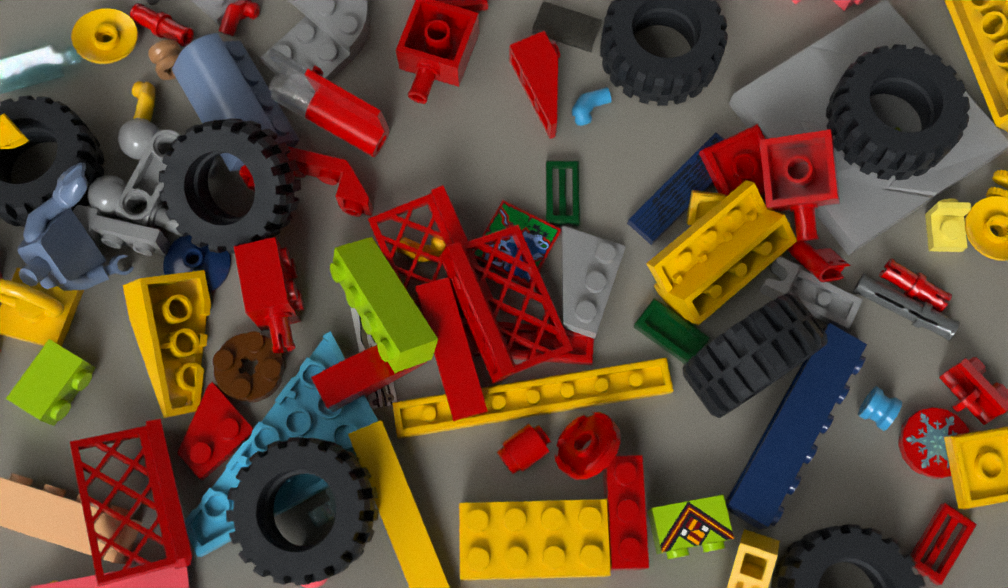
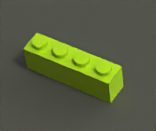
M369 237L335 247L333 262L330 264L331 276L344 289L349 306L355 308L358 312L364 331L368 335L371 334L377 343L378 352L384 362L388 361L394 373L432 360L438 338L374 239Z

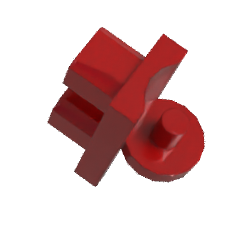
M977 357L969 360L965 358L945 371L939 378L959 399L952 405V408L956 412L967 408L985 425L997 416L1008 412V389L1003 384L996 382L991 385L983 376L986 372V366Z

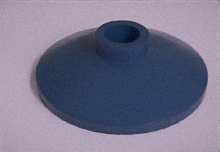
M191 235L179 237L170 245L167 255L164 257V274L204 270L209 293L215 291L224 283L229 275L231 268L230 253L228 251L222 253L210 252L208 249L209 245L200 248L191 243ZM199 255L197 263L189 264L191 257Z

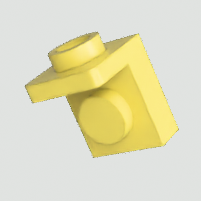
M953 198L938 201L925 214L929 251L963 252L968 248L964 216L971 211V203L958 202L957 199Z

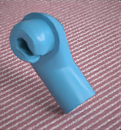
M608 87L579 96L572 108V116H575V123L582 126L591 123L592 116L590 112L593 108L611 103Z

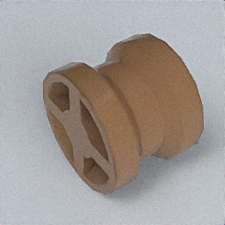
M174 40L157 42L148 51L150 60L156 64L155 70L157 75L163 80L176 79L172 68L181 53V48L178 42Z

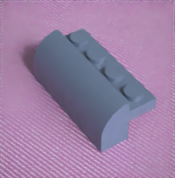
M213 33L194 40L181 51L172 71L202 124L207 121L231 118L242 119V121L251 120L260 123L262 130L271 129L278 135L275 140L277 143L285 142L287 146L295 148L300 139L241 41H222L218 33ZM229 153L220 154L230 172L238 171L245 165L240 159Z

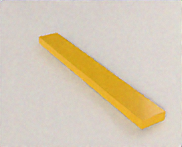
M665 357L484 387L481 390L488 412L453 422L445 394L393 402L392 405L397 438L401 439L671 394L674 390L667 358Z

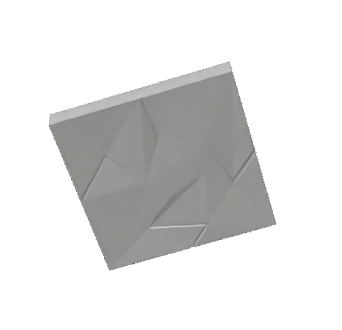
M883 0L733 93L729 105L747 128L758 124L765 139L827 130L826 125L829 120L826 118V108L830 103L829 98L851 63H855L860 55L865 52L872 53L874 48L884 45L891 49L894 44L906 45V49H913L914 46L925 49L924 53L930 56L933 53L887 0ZM966 91L963 97L968 96L970 109L967 112L969 122L967 128L963 131L962 138L934 168L931 167L923 175L918 177L912 175L907 180L899 181L895 179V175L889 180L878 179L877 173L871 172L867 175L859 171L861 167L856 163L850 165L843 159L846 154L842 150L838 152L834 147L840 204L818 206L815 209V214L848 256L1001 155L1008 148V139ZM889 94L870 96L873 111L884 124L902 132L921 131L920 118L908 102Z

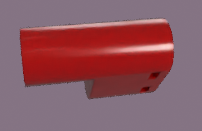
M797 241L787 249L820 282L836 281L844 278L841 272L845 267L851 266L832 248L815 249L807 241Z

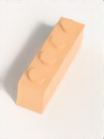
M14 473L11 474L9 479L0 477L1 527L91 555L80 494H78L75 501L64 497L67 490L49 484H45L42 490L31 487L33 479ZM115 505L111 506V509L125 517L130 511ZM91 506L92 516H94L98 510L93 506ZM103 512L94 525L95 531L110 539L121 522ZM131 519L132 521L138 523L139 525H142V522H141V521H138V520H135V519ZM126 525L115 543L131 551L138 531ZM98 541L100 552L105 547V544ZM110 548L103 560L126 564L128 557Z

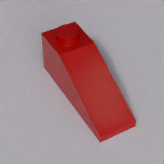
M545 31L510 44L509 62L549 139L556 137L558 59L561 56L554 40L550 41Z

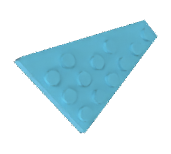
M331 331L323 335L321 343L312 355L305 359L300 366V371L295 377L290 379L275 399L276 403L264 419L257 423L249 439L242 443L225 466L227 468L213 487L209 488L203 495L198 507L193 509L185 519L187 535L197 557H203L231 541L229 533L235 531L233 521L226 522V510H233L234 500L227 499L230 488L238 487L240 480L236 479L235 476L241 467H249L251 465L249 458L257 451H266L268 444L278 440L287 441L291 437H305L334 442L341 445L344 450L356 455L348 434L378 422L365 395L332 412L327 409L311 379L312 376L345 360ZM298 474L290 477L281 486L276 495L274 517L325 490L329 485L320 477L312 474Z

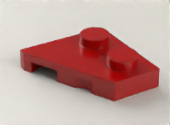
M211 382L207 386L177 453L194 474L203 481L230 458L243 442L249 439L254 428L217 385Z

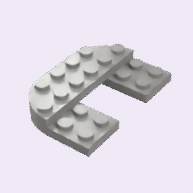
M238 0L191 1L220 25L227 6ZM288 0L306 16L261 57L263 64L309 102L316 91L304 75L307 69L312 70L314 65H316L323 71L324 75L322 77L331 81L363 48L370 30V11L367 0Z

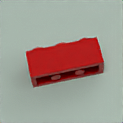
M643 455L615 456L610 465L603 470L604 499H607L610 569L611 571L645 570L649 568Z

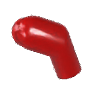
M238 0L229 4L218 31L234 37L239 21L247 17L256 19L260 13V6L258 3L252 2V0Z

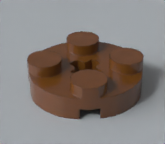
M250 331L238 334L227 340L220 350L215 353L213 357L215 380L220 389L233 399L247 402L262 401L276 392L282 382L281 378L285 369L283 353H273L272 340L261 335L259 332ZM247 360L251 362L258 361V364L254 367L256 373L253 375L247 372L241 373V369L244 367L243 363Z

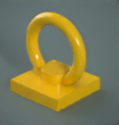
M19 267L16 268L11 281L0 278V302L2 303L0 306V335L44 346L50 339L62 346L84 290L64 291L58 286L46 289L40 283L36 286H29L21 280L19 271L22 268Z

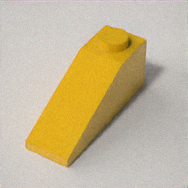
M744 529L727 588H768L777 559L780 541Z

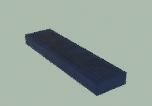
M715 132L628 220L627 224L649 244L653 245L688 209L692 190L705 192L713 184L698 152L724 140L718 133Z

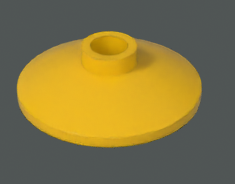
M103 8L83 15L72 29L71 40L76 52L81 57L93 63L107 64L117 62L133 51L138 41V30L132 18L124 12Z
M991 196L979 200L971 207V211L967 213L965 219V231L969 242L979 253L999 261L1008 260V198ZM990 228L995 229L998 232V236L994 235Z

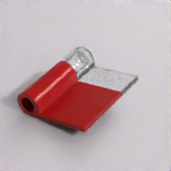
M270 49L268 55L282 72L281 74L277 73L270 83L271 98L371 157H376L383 148L390 132L381 110L323 78L324 73L318 66L314 65L313 69L310 70L277 50Z

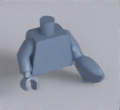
M78 163L63 172L57 179V186L53 190L52 197L29 213L23 232L24 240L18 246V253L27 264L20 269L19 276L29 286H36L40 283L46 289L58 286L64 291L86 290L109 280V275L114 273L127 275L134 269V267L125 268L123 271L118 269V261L128 257V255H115L110 259L109 265L103 267L102 263L106 259L71 209L80 201L88 187V181L84 176L86 170L85 163Z

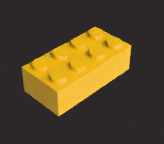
M607 499L459 503L461 581L611 576Z

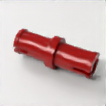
M136 3L132 7L130 17L134 23L150 29L153 35L159 38L166 37L174 40L182 47H186L192 42L194 37L193 29L172 20L169 14L164 12L157 13L141 3Z
M893 258L889 259L884 265L886 270H881L879 277L905 291L904 295L910 298L916 297L922 302L926 301L932 304V308L938 312H942L948 305L944 301H950L952 298L951 293L927 281L926 275L921 272L917 274L912 272Z

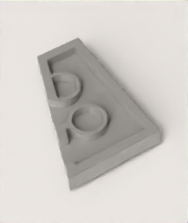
M562 226V325L564 329L595 339L626 246Z

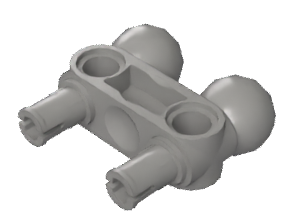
M135 118L126 121L119 131V147L123 153L132 159L140 161L128 184L117 176L104 175L96 178L89 185L87 192L90 207L98 209L103 216H117L129 223L150 228L158 226L182 236L176 230V227L179 225L176 220L169 221L165 211L169 210L166 209L167 202H161L159 191L164 190V183L159 182V171L166 170L167 166L162 162L163 154L167 149L172 148L171 143L180 135L172 130H159L156 125L147 119ZM214 159L208 178L214 179L220 169L219 160ZM147 204L143 212L133 213L136 206Z

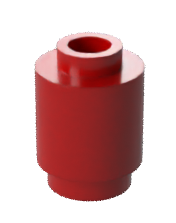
M528 423L501 443L503 447L496 452L505 466L514 475L519 470L524 472L548 454L550 451L546 445L551 441L539 425L533 428Z

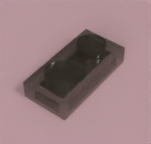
M543 1L534 22L532 33L537 34L545 31L551 40L592 52L602 26V20Z

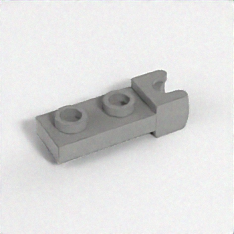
M77 205L73 210L96 246H101L104 243L116 249H120L122 246L130 247L134 251L146 256H152L153 253L167 255L171 244L161 230L107 218L98 209Z
M778 257L770 266V271L779 276L780 281L768 278L760 287L762 294L776 299L785 293H791L798 296L813 317L827 324L831 323L845 332L850 329L863 299L828 282H820L814 275L800 269L799 265L783 257Z

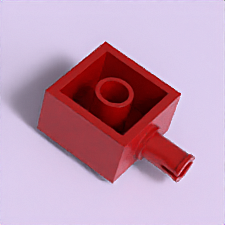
M415 0L396 47L399 69L416 74L408 91V97L411 100L421 104L427 103L434 80L457 87L460 86L479 36V13L436 0Z
M831 129L759 140L766 208L775 212L786 210L794 212L796 241L819 239L815 209L818 206L840 204L834 141Z
M276 237L233 246L246 314L261 331L270 329L273 353H285L284 347H287L288 352L294 350L295 343L290 324L301 322L299 311L304 310L301 291L296 289L293 280L298 278L294 258L290 259L287 247L282 248Z

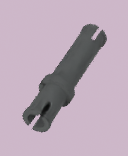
M864 273L854 288L853 292L855 294H859L912 321L913 326L917 328L922 326L948 341L952 339L960 325V321L932 309V304L926 301L922 304L868 277Z

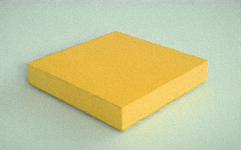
M1008 426L945 436L944 441L958 509H969L1007 502Z

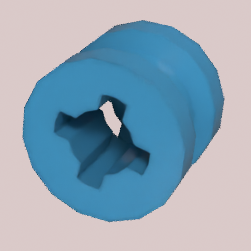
M875 386L860 406L858 416L864 420H873L879 429L885 431L897 417L902 407V401L896 397L889 398L885 396L884 391Z

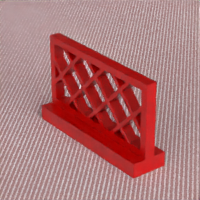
M444 185L432 189L428 195L368 218L380 250L400 281L402 282L399 274L407 276L403 284L405 289H407L411 278L422 283L432 282L438 278L443 266L441 259L423 251L429 235L443 240L446 247L459 241L461 244L468 242ZM425 205L428 206L432 215L428 227L409 221L415 209ZM407 213L405 219L399 217L400 215ZM390 219L401 223L402 227L397 239L393 240L383 236L378 224ZM434 222L439 232L432 230ZM407 226L425 233L419 249L401 243ZM386 243L393 245L391 253L389 252ZM398 248L416 254L409 271L399 268L394 264L393 258ZM467 251L471 262L479 266L473 251ZM420 256L438 263L432 280L414 273ZM484 280L482 288L485 295L493 298L488 284ZM413 299L416 306L420 307L419 301ZM461 318L463 327L468 325L466 318Z
M519 225L462 244L459 241L447 245L440 255V259L493 383L573 350ZM510 236L513 237L518 248L515 257L497 250L502 239ZM495 242L494 245H493V247L487 245V244H490V243ZM478 248L490 254L485 267L482 268L473 264L467 251ZM494 256L512 264L506 278L489 271ZM516 267L529 273L531 282L528 289L511 281ZM485 278L503 285L498 300L485 295L482 288ZM508 288L525 295L520 310L503 303ZM530 298L542 303L545 310L542 320L524 313ZM499 309L517 317L511 332L499 327L496 320ZM521 320L539 327L533 342L516 335ZM544 330L556 335L560 348L551 351L538 345ZM513 341L530 348L527 360L516 365L510 353ZM536 351L542 354L534 357Z
M161 418L146 421L145 426L70 441L97 586H103L174 566L175 569L190 566L192 552ZM135 438L140 439L142 449L134 460L116 451L123 441ZM114 443L112 447L107 446V444ZM96 447L107 454L95 469L81 461L79 450ZM111 457L129 466L119 481L101 472ZM143 457H144V461H145V466H146V467H144V466H142L141 464H139V462L141 461V459H142ZM134 469L148 476L149 484L142 494L123 485ZM84 471L91 474L87 481H85ZM96 478L114 487L103 503L88 496L87 490ZM118 491L137 500L126 517L108 507ZM150 491L152 493L153 501L146 498ZM142 503L156 511L157 518L149 530L131 520ZM91 506L98 509L94 516H92ZM103 512L121 522L110 539L95 531L94 525ZM126 525L145 535L134 552L115 543ZM158 525L161 536L154 533ZM150 538L163 545L166 559L149 562L138 556V554ZM98 541L105 544L101 552L99 551ZM110 548L129 558L122 570L104 574L102 560ZM134 561L141 564L130 568Z

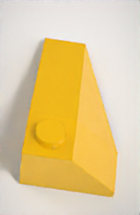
M205 271L145 277L124 284L123 290L129 320L163 417L168 418L195 412L201 402L204 374L201 364L203 347L207 346L208 335L205 334L207 315H210L211 308Z

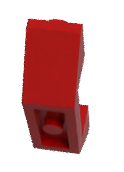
M288 146L291 151L286 155L289 161L296 160L299 170L293 171L294 176L304 178L306 175L316 177L321 182L329 185H337L339 183L335 197L340 209L344 213L355 217H361L362 214L372 216L373 207L370 198L347 160ZM244 165L240 168L239 174L247 188L255 192L253 177L247 166Z

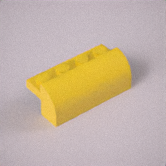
M746 180L646 264L657 282L653 286L665 303L679 316L699 326L797 241L785 214L768 210L755 183Z

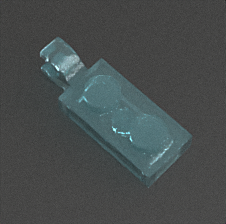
M52 44L0 57V94L61 78L65 74L62 67L81 62L80 58L83 57L77 53L74 46L55 52Z

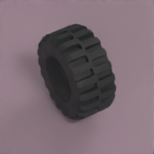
M716 0L612 1L604 18L600 43V56L603 58L602 66L605 73H611L610 81L617 88L621 85L623 87V94L629 98L635 95L640 98L639 102L648 104L649 101H656L657 106H667L669 101H674V104L686 102L688 95L690 98L696 97L702 92L703 87H708L713 80L725 52L728 39L726 32L727 22L723 14L720 15L721 7ZM649 26H666L683 35L689 43L691 50L678 57H658L644 50L637 43L634 34Z
M894 44L891 49L885 45L876 47L872 53L865 52L856 59L855 63L850 64L829 98L830 103L826 108V118L829 120L826 125L827 130L831 129L832 135L835 136L833 140L835 149L838 152L842 150L846 154L843 158L850 165L856 163L861 167L859 171L867 175L871 172L877 173L878 179L889 180L895 175V179L899 181L907 180L912 175L918 177L927 173L931 167L934 168L962 138L963 131L968 126L969 115L967 112L970 109L968 96L963 97L966 88L962 80L957 81L955 78L957 72L951 65L946 67L941 63V57L935 53L930 56L924 53L925 49L914 46L913 49H906V45ZM889 94L908 102L920 118L921 131L902 132L884 124L873 111L870 96Z
M31 95L19 96L18 101H13L10 98L0 102V115L5 113L29 140L27 143L16 148L0 149V219L13 226L18 227L22 225L25 228L29 213L52 197L53 190L57 186V179L63 172L78 163L86 164L84 176L88 181V187L80 201L71 209L73 211L77 205L87 207L89 205L87 202L89 185L96 178L104 176L105 171L101 166L105 161L104 154L99 148L100 143L97 137L66 104L60 101H53L50 97L37 96L35 100ZM40 143H57L55 160L46 173L28 183L11 184L13 165L25 150Z
M236 118L214 120L186 129V135L178 136L171 143L175 150L165 153L162 162L167 165L166 170L159 171V182L164 183V190L159 191L161 202H167L169 210L165 211L169 221L175 219L179 224L176 230L183 237L191 235L192 244L200 248L209 245L208 249L210 252L222 253L228 251L232 254L234 253L233 246L276 237L281 233L280 229L288 226L293 219L290 212L298 208L300 201L299 198L294 197V192L301 190V180L294 178L293 171L299 170L296 160L289 161L286 155L291 151L285 142L277 143L275 140L278 135L271 129L262 130L260 123L251 120L242 121V119ZM222 153H229L240 159L247 166L254 180V202L250 211L242 217H236L223 211L215 203L209 191L208 173L214 159Z
M785 293L755 310L702 348L684 364L683 377L712 416L721 418L776 382L827 345V334L798 296Z
M291 437L287 441L278 440L268 444L266 451H257L249 458L251 462L249 467H241L235 476L236 479L240 480L237 488H230L227 498L234 500L233 510H226V522H234L235 531L229 533L232 544L240 543L243 550L238 555L244 563L253 562L256 565L254 567L255 573L262 577L272 576L273 582L283 585L288 583H295L296 586L308 585L341 573L349 568V565L353 561L358 560L365 552L364 546L366 543L371 542L375 533L372 530L373 523L378 520L379 509H375L374 500L378 498L376 487H372L369 481L372 477L367 467H362L359 464V458L355 454L344 450L341 445L317 438ZM298 474H312L323 479L331 488L336 502V517L330 533L320 542L309 546H299L289 542L280 533L274 519V501L279 489L286 480Z
M846 524L812 531L804 535L803 539L793 542L787 548V556L781 557L776 565V568L780 571L778 577H772L771 588H818L819 581L825 570L839 562H848L859 567L868 576L874 588H920L926 586L922 574L915 575L911 568L916 565L914 559L910 554L901 555L898 552L901 544L892 537L883 539L881 538L882 533L879 530L871 527L861 529L860 525Z

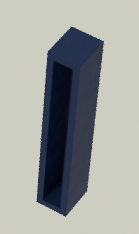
M831 323L823 328L827 334L828 344L802 362L725 501L729 512L759 530L768 528L769 525L775 526L785 510L781 506L786 494L792 495L801 481V476L798 475L802 464H809L818 449V446L814 444L819 433L825 434L834 419V416L830 413L835 403L840 405L850 390V386L846 385L851 374L856 375L866 360L862 353L867 344Z

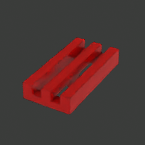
M940 504L910 554L916 562V565L913 567L922 576L930 578V581L935 585H942L977 524L948 504ZM947 515H949L950 518L948 522L946 523L945 527L943 528L942 532L940 533L939 537L937 538L936 542L934 543L933 547L928 553L926 559L922 563L920 560L922 559L923 555L925 554L926 550L928 549L929 545L931 544L932 540L934 539L935 535L937 534ZM958 522L963 525L935 572L931 569L948 542Z

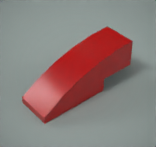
M375 345L312 376L311 379L327 409L334 412L363 395L366 397L427 362L394 373L388 361L384 362L382 360L378 347Z

